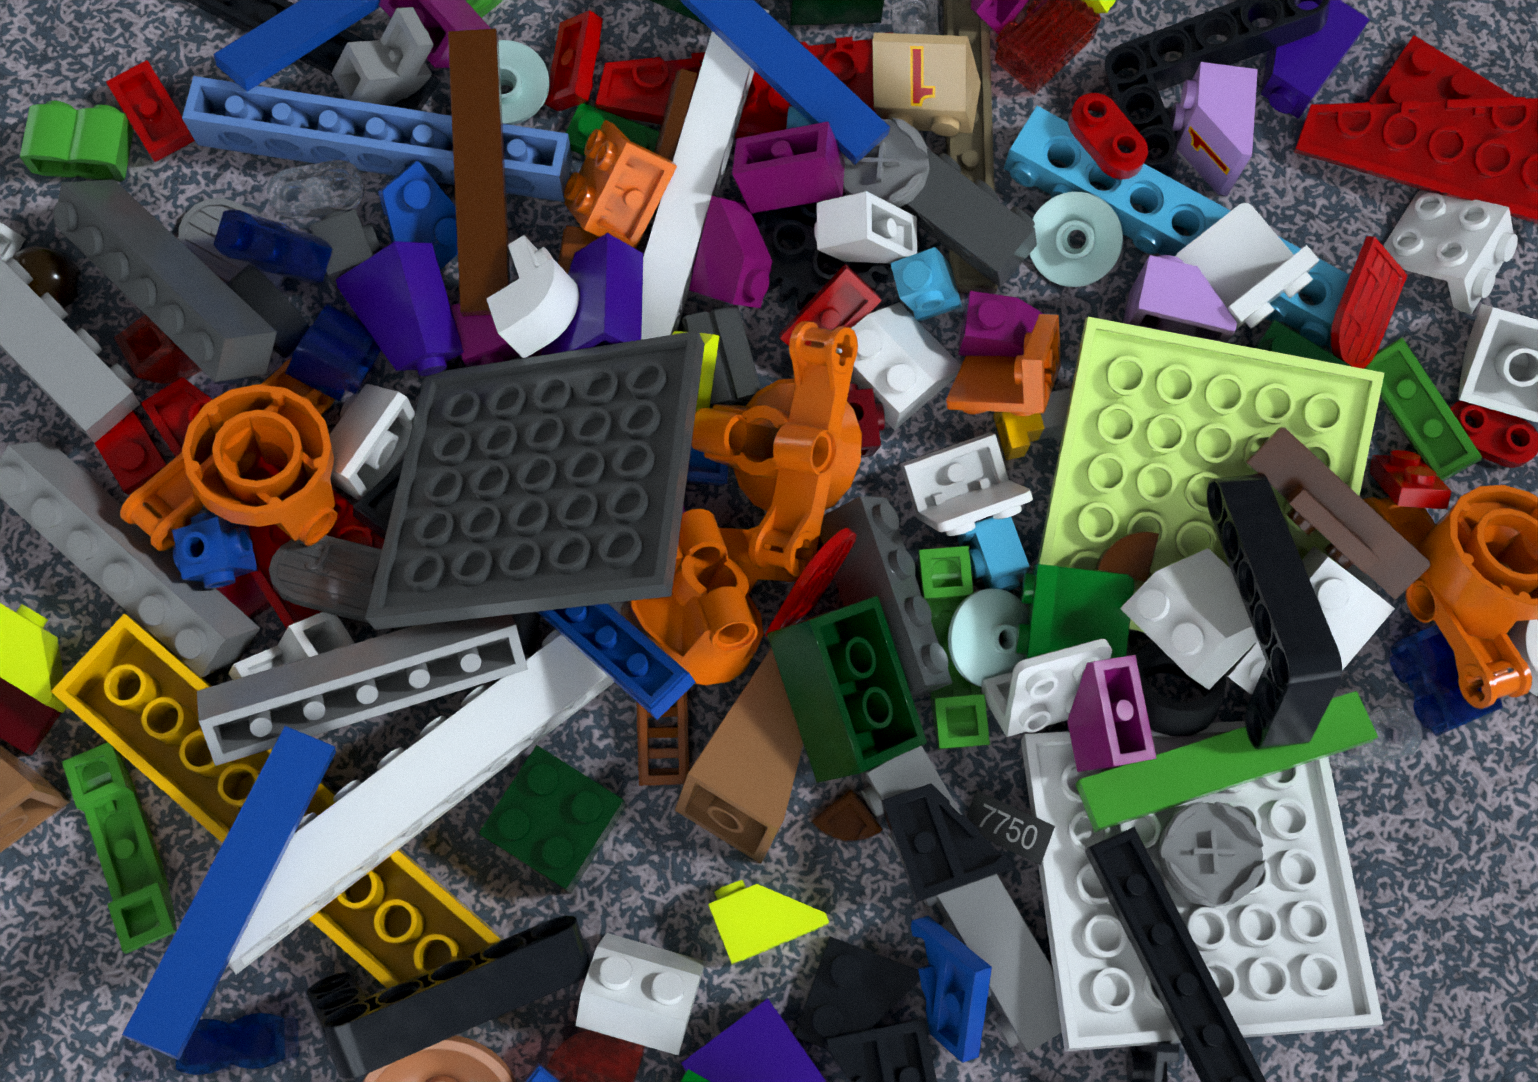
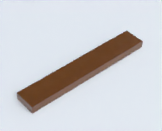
M496 28L448 31L460 312L463 317L492 315L487 298L510 284L499 37Z

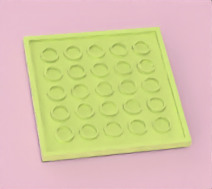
M1085 318L1037 564L1101 571L1095 569L1096 564L1102 553L1115 541L1136 532L1159 533L1148 579L1156 571L1207 548L1230 567L1209 514L1207 505L1208 483L1214 478L1258 474L1246 461L1280 427H1285L1360 496L1384 373L1099 318ZM1271 486L1301 560L1314 546L1335 561L1324 550L1331 542L1317 529L1310 535H1307L1286 515L1293 507ZM1133 579V595L1145 582ZM1130 619V627H1129V629H1130V630H1135V631L1143 632V631Z

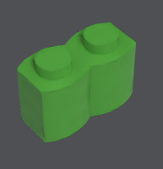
M48 101L46 104L31 105L29 107L20 158L31 173L38 175L70 178L79 176L86 179H114L115 181H123L126 177L134 129L124 113L109 105L99 104L93 106V108L78 110L61 101Z

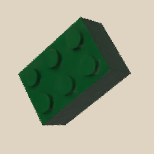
M878 596L843 606L767 633L817 783L860 774L927 743Z

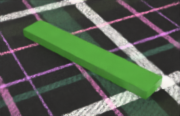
M1354 691L1332 698L1309 743L1255 749L1249 741L1245 726L1157 754V759L1126 764L1079 779L1075 785L1093 830L1098 832L1371 743L1378 738V735L1358 692Z

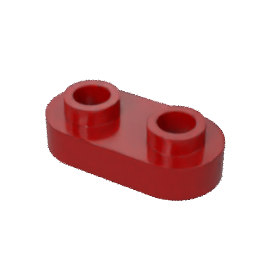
M1088 93L1079 97L1074 103L1068 119L1071 133L1108 176L1115 179H1129L1137 175L1148 156V146L1143 136L1108 96L1100 93ZM1088 111H1096L1100 113L1102 117H1093L1090 115ZM1118 146H1127L1131 150V153L1121 152L1118 149Z
M1458 401L1450 407L1482 458L1504 467L1517 468L1523 466L1537 455L1538 432L1529 422L1510 414L1465 401ZM1465 416L1472 417L1477 427H1470L1465 421ZM1511 434L1520 438L1522 442L1521 447L1512 442Z

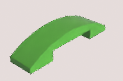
M969 546L919 550L920 591L922 597L930 606L932 613L931 622L939 645L944 649L948 657V671L953 682L930 692L938 750L990 745L985 694H981V687L970 683L957 671L948 647V631L952 616L959 604L967 596L974 593Z
M107 742L62 761L76 808L85 813L113 900L107 903L123 953H130L176 933L174 908L163 864L135 786L120 753Z

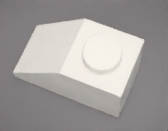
M867 191L817 203V222L814 227L817 250L845 262L892 263L917 254V217Z

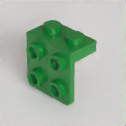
M1034 564L1033 574L1025 573L1023 578L1021 603L1029 604L1027 624L1019 623L1015 653L1023 654V660L1095 640L1105 639L1112 648L1111 658L1126 656L1130 618L1120 608L1133 596V578L1127 574Z

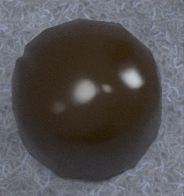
M32 246L17 251L13 255V258L33 278V281L28 286L39 297L46 292L49 293L64 310L66 306L76 300L78 296L76 283L80 271L66 254L51 248Z

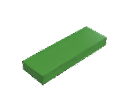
M1400 338L1378 351L1372 362L1364 369L1384 373L1380 393L1381 400L1416 453L1436 472V475L1442 481H1445L1482 460L1481 454L1404 339Z

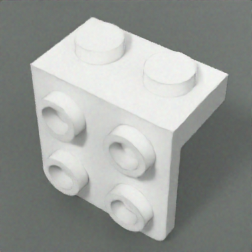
M1420 190L1414 196L1383 246L1403 270L1447 281L1453 307L1461 312L1472 314L1481 298H1486L1491 293L1495 283V275L1503 262H1508L1513 257L1518 238L1513 232L1509 207Z
M1249 203L1239 204L1175 256L1183 260L1185 264L1198 266L1237 322L1236 330L1244 323L1252 329L1275 310L1270 305L1272 301L1283 293L1290 299L1313 280L1308 273L1319 262L1317 256L1307 245L1294 255Z
M991 432L900 464L917 519L938 532H946L947 536L969 532L976 527L975 521L989 516H993V519H1004L1014 516L1022 511L1021 505L1033 500L1029 488L1009 480L996 435Z
M1099 639L1022 660L1014 666L1013 672L984 679L981 694H985V701L1006 737L1024 732H1037L1046 726L1068 720L1086 664L1092 661L1110 659L1112 648L1107 640Z

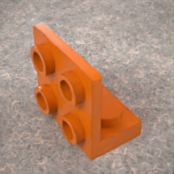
M605 120L600 130L595 129L587 140L584 150L586 159L579 173H572L564 189V198L566 200L564 204L583 230L599 237L609 233L636 249L677 165L673 161L631 142L613 123Z
M1039 314L1033 331L1026 332L1023 355H1017L1016 357L966 356L946 398L947 409L962 410L967 414H981L986 411L1010 412L1016 416H1030L1035 413H1044L1061 368L1059 315Z

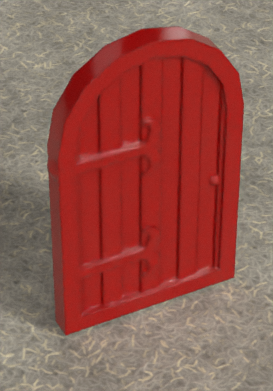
M1366 236L1331 327L1333 355L1352 367L1362 369L1372 362L1379 349L1408 276L1375 236Z
M845 527L837 532L807 564L766 631V637H768L767 633L796 623L818 604L856 541L857 534L850 528Z

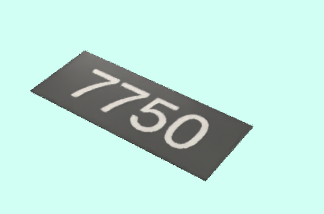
M977 790L967 814V818L980 830L979 833L986 840L1036 864H1042L1055 828L1054 825Z

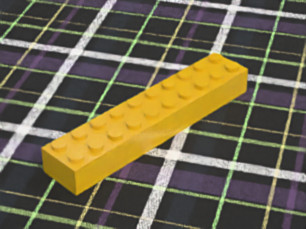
M124 613L50 692L220 842H224L272 749L215 766L199 724L197 691L212 687V685L203 677L200 678L144 626ZM321 781L304 816L313 812L317 816L335 803L333 798L337 793ZM398 849L309 918L313 924L386 988H390L504 939L401 849Z

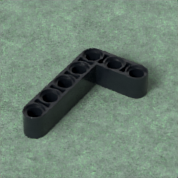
M1237 0L1113 48L1106 56L1104 63L1108 89L1112 100L1143 136L1147 143L1148 151L1153 148H1162L1168 152L1163 158L1158 160L1147 158L1144 164L1168 177L1173 175L1178 165L1176 137L1159 91L1185 82L1186 79H1193L1201 62L1231 65L1315 34L1327 23L1330 0ZM1304 1H1312L1319 5L1311 10H1303L1297 7L1298 4ZM1259 18H1267L1273 22L1266 27H1256L1251 24L1252 21ZM1212 35H1223L1227 38L1221 44H1210L1206 41ZM1171 51L1182 54L1175 61L1161 59L1165 53ZM1124 68H1134L1137 70L1136 74L1129 78H1121L1116 75ZM1144 107L1153 111L1149 116L1142 119L1130 116L1138 108Z
M1261 473L1211 479L1207 487L1209 514L1266 660L1245 712V725L1249 741L1255 749L1309 743L1341 681L1342 661L1339 649L1267 477Z
M562 916L536 925L368 997H365L354 975L350 972L333 974L317 981L307 989V996L323 1041L339 1076L350 1079L373 1072L572 985L587 976L591 961L576 917Z

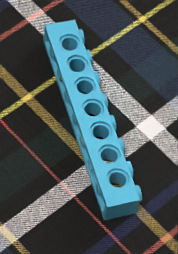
M1039 106L1035 107L1011 146L1003 168L1010 172L1011 177L1020 185L1025 187L1036 186L1049 193L1051 198L1067 192H1086L1103 199L1117 214L1123 235L1133 239L1134 245L1147 254L1158 253L1160 255L1176 256L1179 251L1231 211L1146 164L1143 165L1137 175L1129 179H1115L1108 176L1071 133L1068 122ZM1049 160H1060L1067 167H1055L1049 162ZM1090 182H1100L1104 184L1108 190H1097L1090 184ZM1131 204H1140L1149 213H1140ZM1172 226L1183 227L1190 236L1178 234ZM1279 237L1294 255L1301 250V248ZM1319 259V262L1308 273L1313 280L1298 292L1309 296L1313 300L1314 305L1303 302L1298 293L1290 299L1283 293L1270 303L1275 310L1265 319L1271 322L1274 320L1279 323L1284 322L1299 330L1301 336L1317 346L1326 345L1332 348L1331 327L1350 275Z

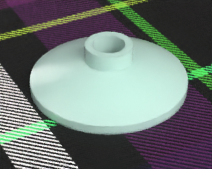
M499 40L501 86L507 85L513 88L511 92L501 94L503 124L515 125L531 118L543 106L549 92V75L544 61L533 49L516 41Z
M1067 192L1057 195L1043 204L1032 219L1035 223L1037 246L1030 253V257L1038 271L1045 278L1056 284L1066 287H1081L1092 284L1108 274L1120 256L1123 233L1119 218L1108 203L1093 194ZM1075 230H1080L1085 234L1086 242L1081 248H1074L1070 243V235Z
M982 589L976 591L959 604L952 616L948 631V647L951 659L961 676L976 686L982 687L984 679L1013 672L1014 666L1023 660V654L1015 653L1016 637L1019 623L1027 624L1028 610L1021 603V600L1012 593L1002 589ZM1002 632L1003 641H1002V644H1001V646H1000V644H999V635H1000V633Z

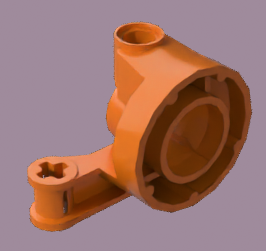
M800 322L792 331L789 343L794 378L779 379L757 391L746 406L715 404L713 408H701L695 413L691 444L693 449L704 452V457L733 468L741 490L753 505L767 511L763 520L753 532L749 542V557L752 564L756 567L763 569L770 568L771 566L785 568L789 574L799 577L817 553L824 511L835 506L853 483L861 462L862 433L854 409L847 402L858 350L857 336L850 327L838 326L834 330L819 328L814 322ZM811 341V346H806L805 342ZM836 348L842 349V353H836ZM764 545H771L770 550L765 549ZM796 549H797V550H801V551H802V554H801V555L795 554V553H796Z
M294 356L284 362L262 384L230 389L206 403L188 425L182 452L126 499L121 507L120 517L128 524L138 525L151 537V545L158 551H165L175 545L172 530L190 525V518L196 516L203 505L207 510L230 523L256 527L276 524L294 541L300 540L306 546L316 544L334 526L338 514L333 509L335 501L330 480L334 456L327 424L321 416L335 401L338 394L337 386L331 381H322L308 369V362L303 357ZM261 456L266 464L277 465L284 469L265 480L242 479L255 468Z
M1506 485L1479 486L1461 496L1436 524L1425 508L1397 506L1390 497L1382 499L1375 497L1364 498L1363 500L1430 561V567L1406 589L1407 606L1412 615L1420 622L1429 623L1435 621L1453 649L1459 676V687L1466 701L1475 708L1483 709L1493 705L1497 698L1506 695L1517 698L1527 694L1532 686L1531 671L1527 662L1522 658L1510 640L1507 632L1517 621L1538 619V497L1528 491ZM1508 668L1513 669V672L1508 673ZM1482 687V692H1479L1477 688Z
M692 509L682 513L672 595L669 597L625 601L621 607V615L688 671L695 680V684L712 685L730 682L745 672L764 635L762 618L749 596L757 580L796 582L799 577L789 574L785 568L771 566L770 568L763 569L754 566L749 557V542L756 527L748 530L720 528L717 525L714 514L705 509ZM765 544L764 548L770 550L771 545ZM796 549L795 554L801 555L802 551Z

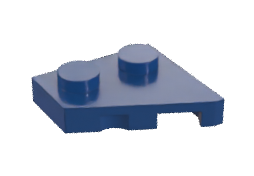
M418 160L413 161L378 191L383 213L387 216L390 227L391 243L394 241L432 243L439 269H442L458 255L456 206Z
M930 916L912 920V936L924 940L928 965L918 968L921 988L926 998L925 1011L929 1033L962 1063L978 1058L992 966Z

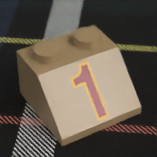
M874 33L873 91L876 114L881 119L892 120V118L904 120L918 131H933L941 136L973 133L981 81L968 36Z

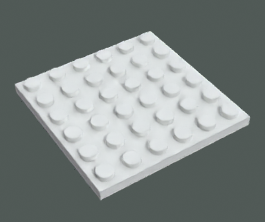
M1245 721L1211 723L1207 729L1191 736H1169L1154 732L1153 730H1151L1157 755L1245 727L1246 725ZM1069 731L1024 734L1021 739L1031 815L1055 826L1042 864H1038L1064 1051L1149 1045L1152 1042L1181 1043L1085 853L1089 846L1135 827L1243 1038L1374 1028L1383 1025L1328 757L1094 832L1075 784L1079 779L1120 766L1077 772ZM1209 802L1214 804L1215 802L1230 804L1247 815L1260 832L1264 845L1261 847L1263 860H1265L1264 873L1255 889L1234 904L1215 908L1194 904L1177 893L1163 875L1158 858L1160 834L1169 819L1191 803Z

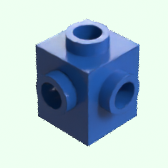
M208 512L191 517V525L172 530L175 542L173 559L177 569L181 572L182 580L203 582L204 588L212 589L231 585L236 582L235 577L258 571L248 525L230 523L215 513Z

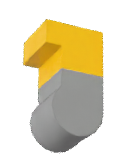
M1071 389L1053 391L1044 413H1035L1030 416H1016L1010 412L994 413L993 418L1006 461L1024 457L1032 441L1050 437L1061 441Z

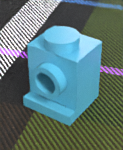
M936 247L890 263L899 298L914 312L917 321L926 320L962 307L951 264Z
M992 517L976 522V527L973 530L958 536L957 539L960 546L970 544L971 573L975 579L982 578L985 589L1010 591L1020 586L1018 579L1024 577L1030 566L1012 517L1004 519H993Z

